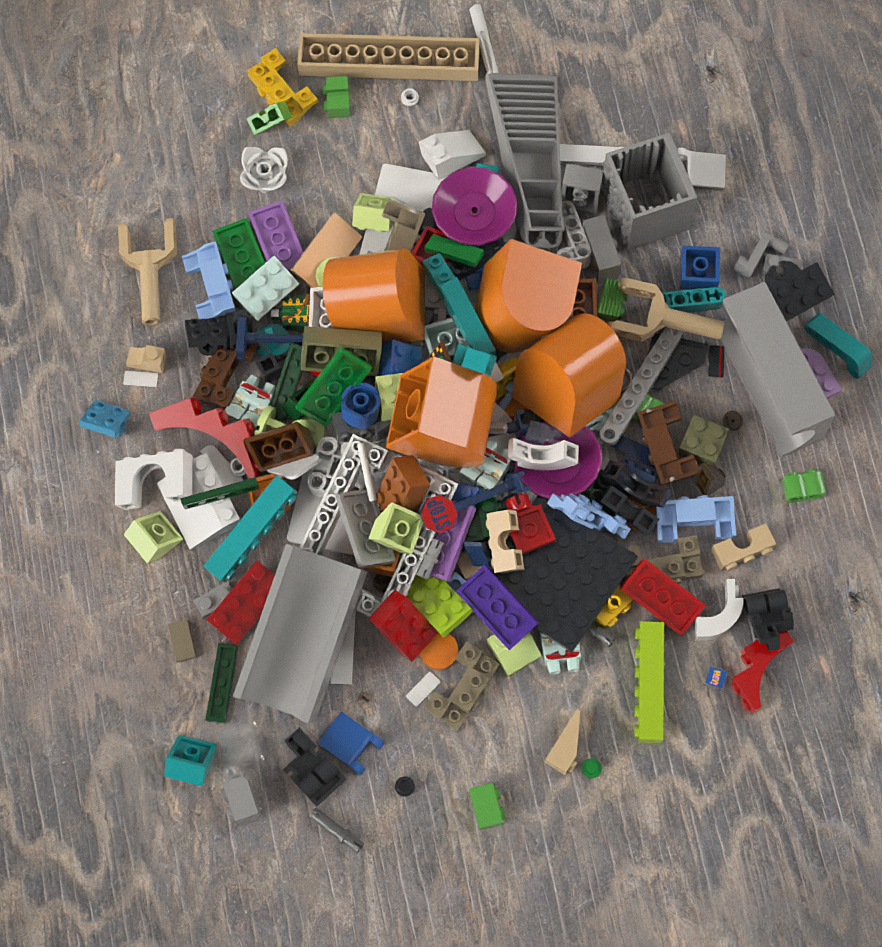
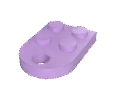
M801 349L826 398L828 399L841 393L842 389L822 355L813 349Z

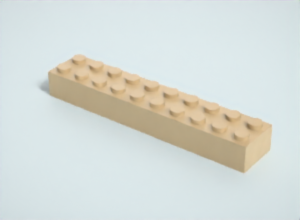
M300 33L298 72L299 76L316 77L347 76L351 78L478 81L479 38Z

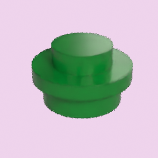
M589 758L582 764V773L587 778H596L602 771L601 763L597 759Z

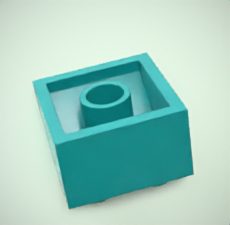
M178 735L166 757L164 777L203 786L209 774L217 744Z

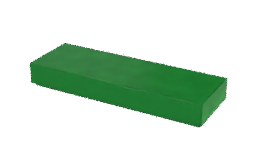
M435 234L431 236L425 246L426 252L435 255L440 253L444 258L473 267L477 266L484 255L482 249L463 245L457 241Z

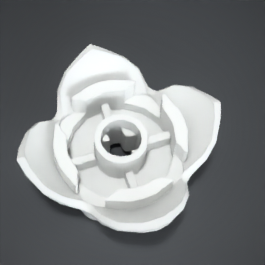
M258 147L244 148L241 158L244 172L240 175L242 185L252 190H260L262 193H267L283 186L287 179L285 171L288 165L287 153L284 148L275 147L271 148L268 152H264Z

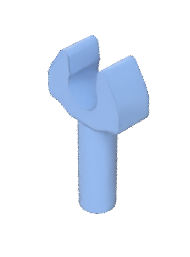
M514 380L507 385L506 389L508 392L498 404L503 410L512 400Z

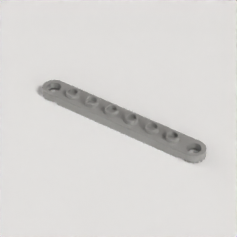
M665 327L601 429L600 440L603 444L613 446L617 443L675 351L678 343L683 338L684 331L678 330L679 334L671 335L669 331L672 328ZM611 431V433L615 434V437L607 439L604 437V434Z

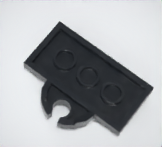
M780 261L778 264L784 269L783 276L777 274L775 265H772L765 275V283L786 322L835 295L818 262L801 270L791 261Z

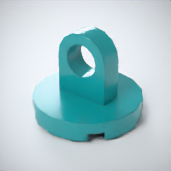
M267 324L255 333L289 335L285 328L277 324ZM259 343L260 349H256V352L260 357L273 353L274 356L280 355L289 349L290 343Z

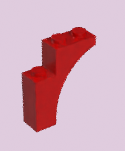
M788 631L778 632L780 636L779 650L768 651L766 643L760 644L759 640L744 647L741 651L743 663L746 666L749 665L750 668L734 676L731 680V687L736 694H740L743 699L741 701L743 707L747 712L750 711L751 714L761 709L760 683L767 665L774 657L791 647L794 643Z

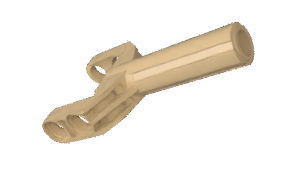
M166 218L164 222V251L161 249L132 252V254L131 234L128 231V225L126 222L118 223L119 254L123 261L140 272L142 323L146 325H155L160 322L158 270L169 264L177 255L174 218Z
M621 278L619 280L618 288L625 294L650 299L652 303L646 327L618 320L609 322L608 325L618 337L643 342L654 336L658 330L668 327L720 340L722 338L725 321L670 309L664 301L663 294L655 284L630 278Z

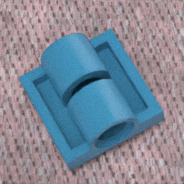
M94 400L80 419L79 426L120 438L124 432L126 421L130 417V410Z

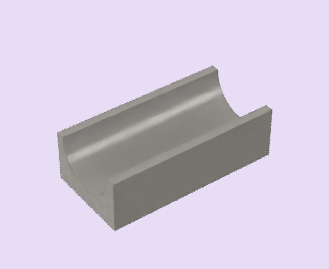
M763 282L724 298L722 303L730 317L724 320L725 326L720 340L781 458L823 440L835 417V413L767 284Z
M286 544L233 697L278 709L306 723L316 722L367 571Z

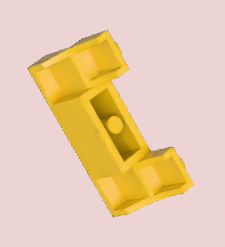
M274 48L262 56L261 62L247 70V73L257 86L260 96L266 97L269 106L277 102H286L293 118L285 122L291 127L300 120L306 111L318 103V99L307 86L296 94L292 91L277 72L286 65V60Z

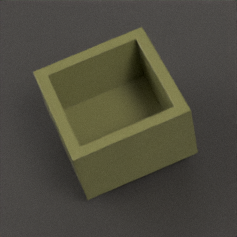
M693 415L679 448L678 456L684 458L694 455L698 464L715 465L729 428Z

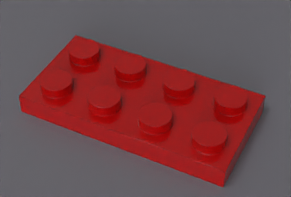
M645 558L640 561L620 587V590L681 636L706 606Z
M256 560L208 616L206 621L234 645H237L260 618L275 575Z

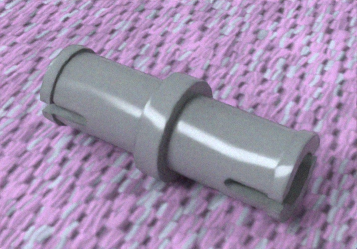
M432 539L427 553L422 557L424 560L416 575L427 580L429 579L428 577L434 564L438 562L437 558L444 546L443 542Z

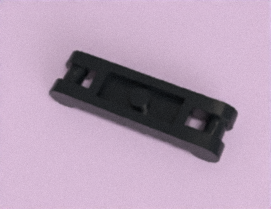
M500 237L496 241L478 247L484 251V255L476 267L457 261H449L447 265L453 275L460 281L484 267V264L507 242H504L503 238Z

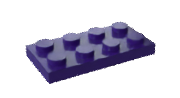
M486 564L456 591L508 650H511L539 624Z

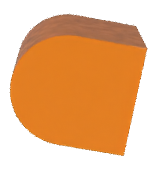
M513 239L508 241L484 264L475 312L493 346L503 352L521 353L561 326L569 318L573 310L582 263Z
M402 248L333 258L326 263L323 273V296L327 315L333 328L381 332L382 343L392 339L400 342L424 340L425 270L409 250Z
M586 313L575 315L519 355L516 363L512 398L570 438L620 400L626 368V357L619 338L610 326L600 318Z
M432 357L401 374L386 448L443 466L470 468L481 465L484 462L498 388L496 382L480 372L437 357Z

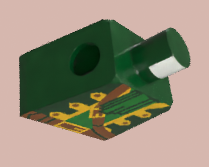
M310 294L282 299V309H271V320H282V326L286 330L304 333V326L309 327Z

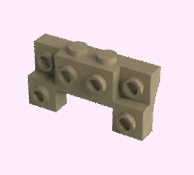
M388 198L382 217L395 221L384 251L406 248L411 252L413 245H416L420 235L418 232L425 213Z
M696 535L677 538L676 544L679 554L647 559L678 584L682 583L681 581L701 578L704 575ZM639 545L626 548L636 554L638 558L624 577V582L642 560Z
M467 641L458 653L456 661L468 667L451 696L447 699L434 691L424 707L425 711L457 732L464 724L470 712L477 710L480 704L478 701L480 696L487 694L491 687L489 682L500 666V663L483 654V651Z

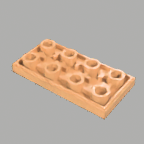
M333 213L291 268V271L310 288L319 287L315 278L318 265L327 258L349 256L362 236L340 216Z

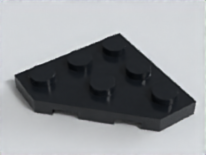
M655 333L652 336L648 354L661 334ZM681 339L651 389L660 390L702 366L705 361L708 344Z

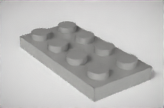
M367 489L338 493L335 497L358 568L395 562L396 559L391 548L368 539L374 522L380 515L376 500L369 501Z

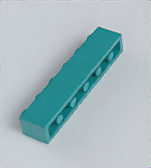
M276 475L205 563L204 567L220 581H230L235 576V570L238 566H242L247 561V555L251 550L254 551L260 545L259 540L263 535L266 536L272 530V524L284 515V509L288 504L294 503L298 491L283 478Z

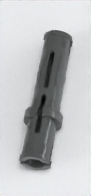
M317 807L313 810L314 812H311L309 819H312L336 837L340 844L344 843L356 854L359 853V849H362L365 843L353 836L349 829L345 830Z

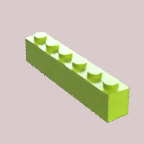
M640 621L639 627H635V639H639V647L635 646V658H638V666H635V678H638V686L635 685L634 696L638 697V705L634 707V717H638V725H634V737H638V743H662L664 721V622Z

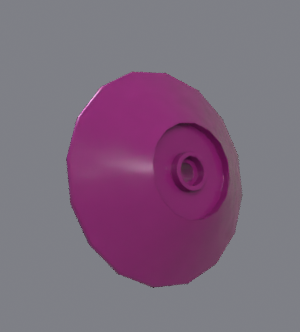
M467 167L452 172L440 182L433 195L432 213L437 227L448 238L463 245H484L496 241L510 229L516 218L517 199L512 186L500 174L487 168ZM472 210H477L478 212H477V213H472L471 211H472Z
M543 421L532 426L527 431L526 436L520 439L526 443L539 446L553 445L563 440L579 446L578 464L568 468L534 470L517 466L518 462L514 460L515 472L524 471L525 475L520 476L523 486H530V491L536 496L550 499L552 494L560 497L562 494L569 496L570 493L578 495L584 492L597 479L602 465L601 445L595 434L586 426L569 438L548 422Z

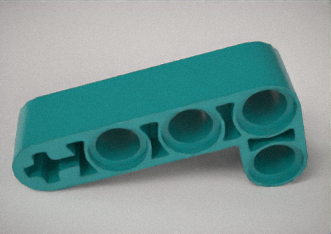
M720 287L662 292L664 301L670 309L687 313L720 309L725 298V291ZM699 298L702 302L698 303L695 302L693 299ZM675 300H681L683 304H677ZM665 327L658 330V332H663Z
M817 313L804 325V329L811 337L846 362L847 370L854 378L859 379L872 367V354L870 350L823 314Z

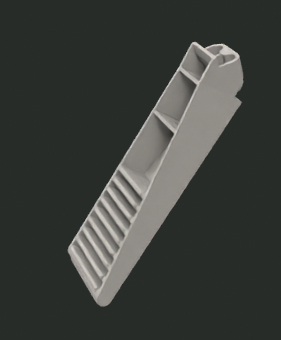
M509 73L486 74V85L506 181L512 186L517 199L515 218L517 232L520 233L521 239L528 245L537 248L557 247L562 240V231H565L562 214L557 76Z

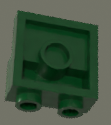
M495 497L476 503V511L464 542L489 541V530L486 527L487 514L502 511L500 501L496 502Z

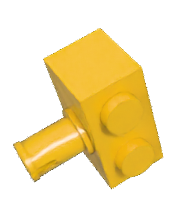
M620 585L595 619L598 625L603 626V629L606 626L611 628L618 621L616 617L621 612L625 614L632 607L630 603L633 599L620 590Z

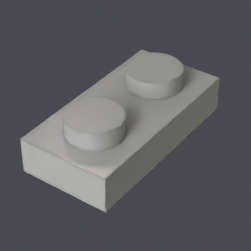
M766 253L762 273L767 274L769 268L775 265L777 274L783 276L784 269L779 266L778 262L791 261L801 269L803 260Z
M228 582L193 600L203 619L209 616L232 590Z

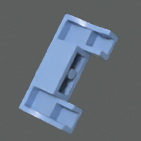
M572 493L569 496L562 494L561 497L552 494L547 502L550 507L563 511L573 521L591 529L596 528L604 532L610 531L614 534L616 532L623 539L626 538L631 530L625 524V519L618 515L613 517L602 510L603 506L594 500L591 503L587 497L581 494L579 496Z
M702 495L696 499L679 497L678 500H668L664 508L655 506L656 517L660 519L656 524L657 543H675L678 538L677 527L714 525L716 540L736 538L733 496L709 498L707 495Z

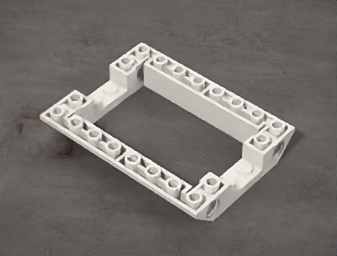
M353 434L299 548L322 556L341 516L335 496L338 493L351 492L362 471L357 443L365 442L369 464L385 471L388 470L393 458L402 456ZM419 465L430 483L427 490L432 492L430 498L440 495L451 500L458 487V483ZM423 524L413 553L403 554L383 598L361 589L356 610L371 616L394 590L406 596L424 559L422 557L426 554L436 532L425 528Z

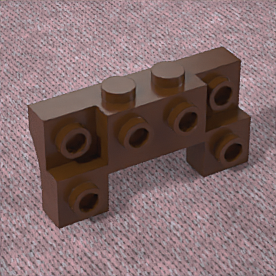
M259 343L247 344L244 360L251 363L254 361L253 355L256 349H260ZM223 345L217 346V351L209 355V361L201 369V381L193 395L199 402L225 410L231 398H234V391L227 389L226 386L240 359H237L236 345H233V349L227 347V350H224Z
M674 400L637 412L645 436H642L645 446H649L651 454H648L649 460L652 465L655 464L661 484L664 486L681 479L685 480L696 476L699 467L695 456L690 455L679 459L668 427L669 424L682 420L677 402Z

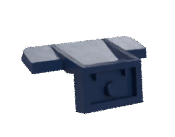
M622 435L616 444L610 445L625 453L620 463H625L631 472L639 478L652 484L655 483L658 473L655 464L652 465L649 460L648 454H651L649 447Z

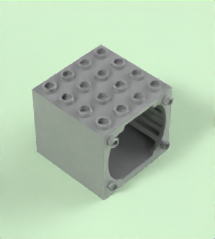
M670 133L606 153L605 161L603 162L604 171L601 194L607 199V209L614 216V226L616 229L619 228L621 243L626 245L627 250L690 229L697 195ZM638 179L656 181L659 185L663 184L670 203L656 206V208L648 207L647 211L644 206H640L638 214H635L632 208L633 198H628L623 185Z

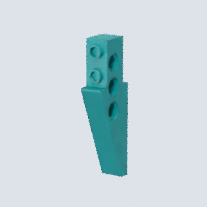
M438 253L424 260L425 274L439 294L444 307L469 347L491 355L496 354V350L461 283L453 275L441 254Z
M457 344L451 362L491 376L497 357Z

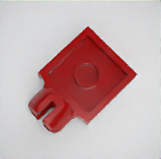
M526 493L518 494V503L515 496L507 500L506 506L508 510L517 512L519 527L518 531L510 532V536L516 549L522 550V555L556 541L541 504L533 506Z

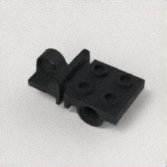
M239 310L234 316L232 312L226 313V320L224 321L222 318L216 317L185 320L189 348L198 347L199 352L205 356L214 354L217 351V346L223 345L224 350H227V347L233 349V345H236L238 317H246L248 332L253 333L250 313L246 310Z
M778 588L742 595L743 605L753 627L755 638L758 637L760 644L766 643L768 651L779 650L780 636L778 632L794 630L793 613L791 608H788L785 591Z
M299 727L285 740V743L297 757L283 771L286 774L290 771L293 772L290 778L317 807L346 778L320 749L316 753L314 752L317 745Z

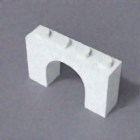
M174 449L173 452L161 451L157 452L156 455L143 454L138 458L125 457L123 460L116 461L115 506L124 510L142 508L143 481L151 471L157 468H163L165 472L166 498L174 502H180V498L192 495V455L184 449Z

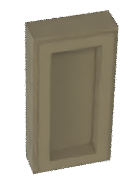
M187 619L168 624L177 663L197 658Z

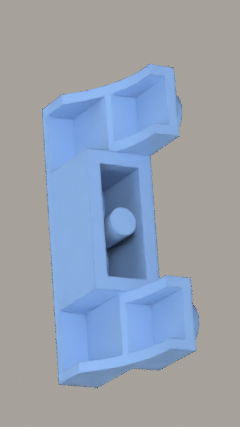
M216 241L204 244L198 250L183 255L182 259L186 274L189 275L201 271L209 298L208 301L195 305L199 319L218 318V316L225 315L226 313L236 312L230 291H233L231 280L226 279V275L229 272L226 263L222 264Z

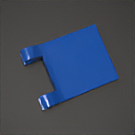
M342 711L318 742L321 747L348 765L359 775H362L365 768L357 760L367 746L371 743L380 750L385 744L382 739L365 729Z

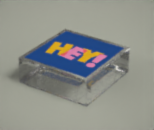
M710 665L703 685L723 691L729 671Z

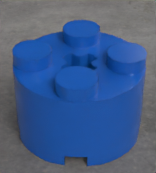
M359 383V385L347 387L342 394V419L349 425L363 430L373 425L380 415L381 401L377 389L367 383Z

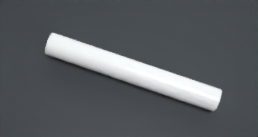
M365 442L357 443L369 501H375L377 498Z

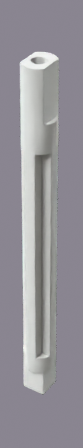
M475 4L469 10L476 36L479 38V46L487 74L498 73L483 10L480 4Z

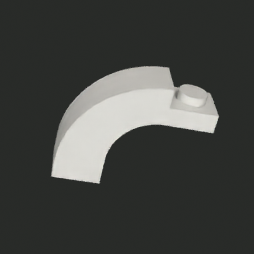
M512 438L508 443V458L517 461V466L534 470L563 469L578 464L579 446L565 440L553 445L539 446Z
M727 579L725 582V609L714 617L696 618L695 641H708L719 638L730 631L737 622L743 608V598H736L739 595L738 585H735V579Z

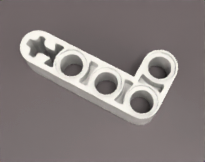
M562 201L565 231H562L568 247L560 249L557 255L581 262V269H584L590 265L591 248L574 204L570 201Z

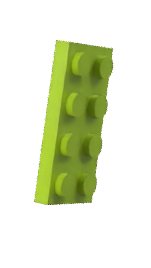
M416 575L406 597L444 638L473 613V610L444 580L431 576L427 580Z

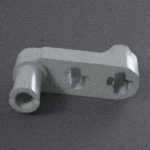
M765 230L750 258L747 259L740 256L733 271L751 278L767 248L771 247L785 254L789 243L776 238L774 234Z

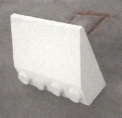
M207 453L192 459V495L223 487ZM166 477L157 483L190 550L234 529L240 521L230 498L186 510L183 508L181 501L174 502L165 497Z

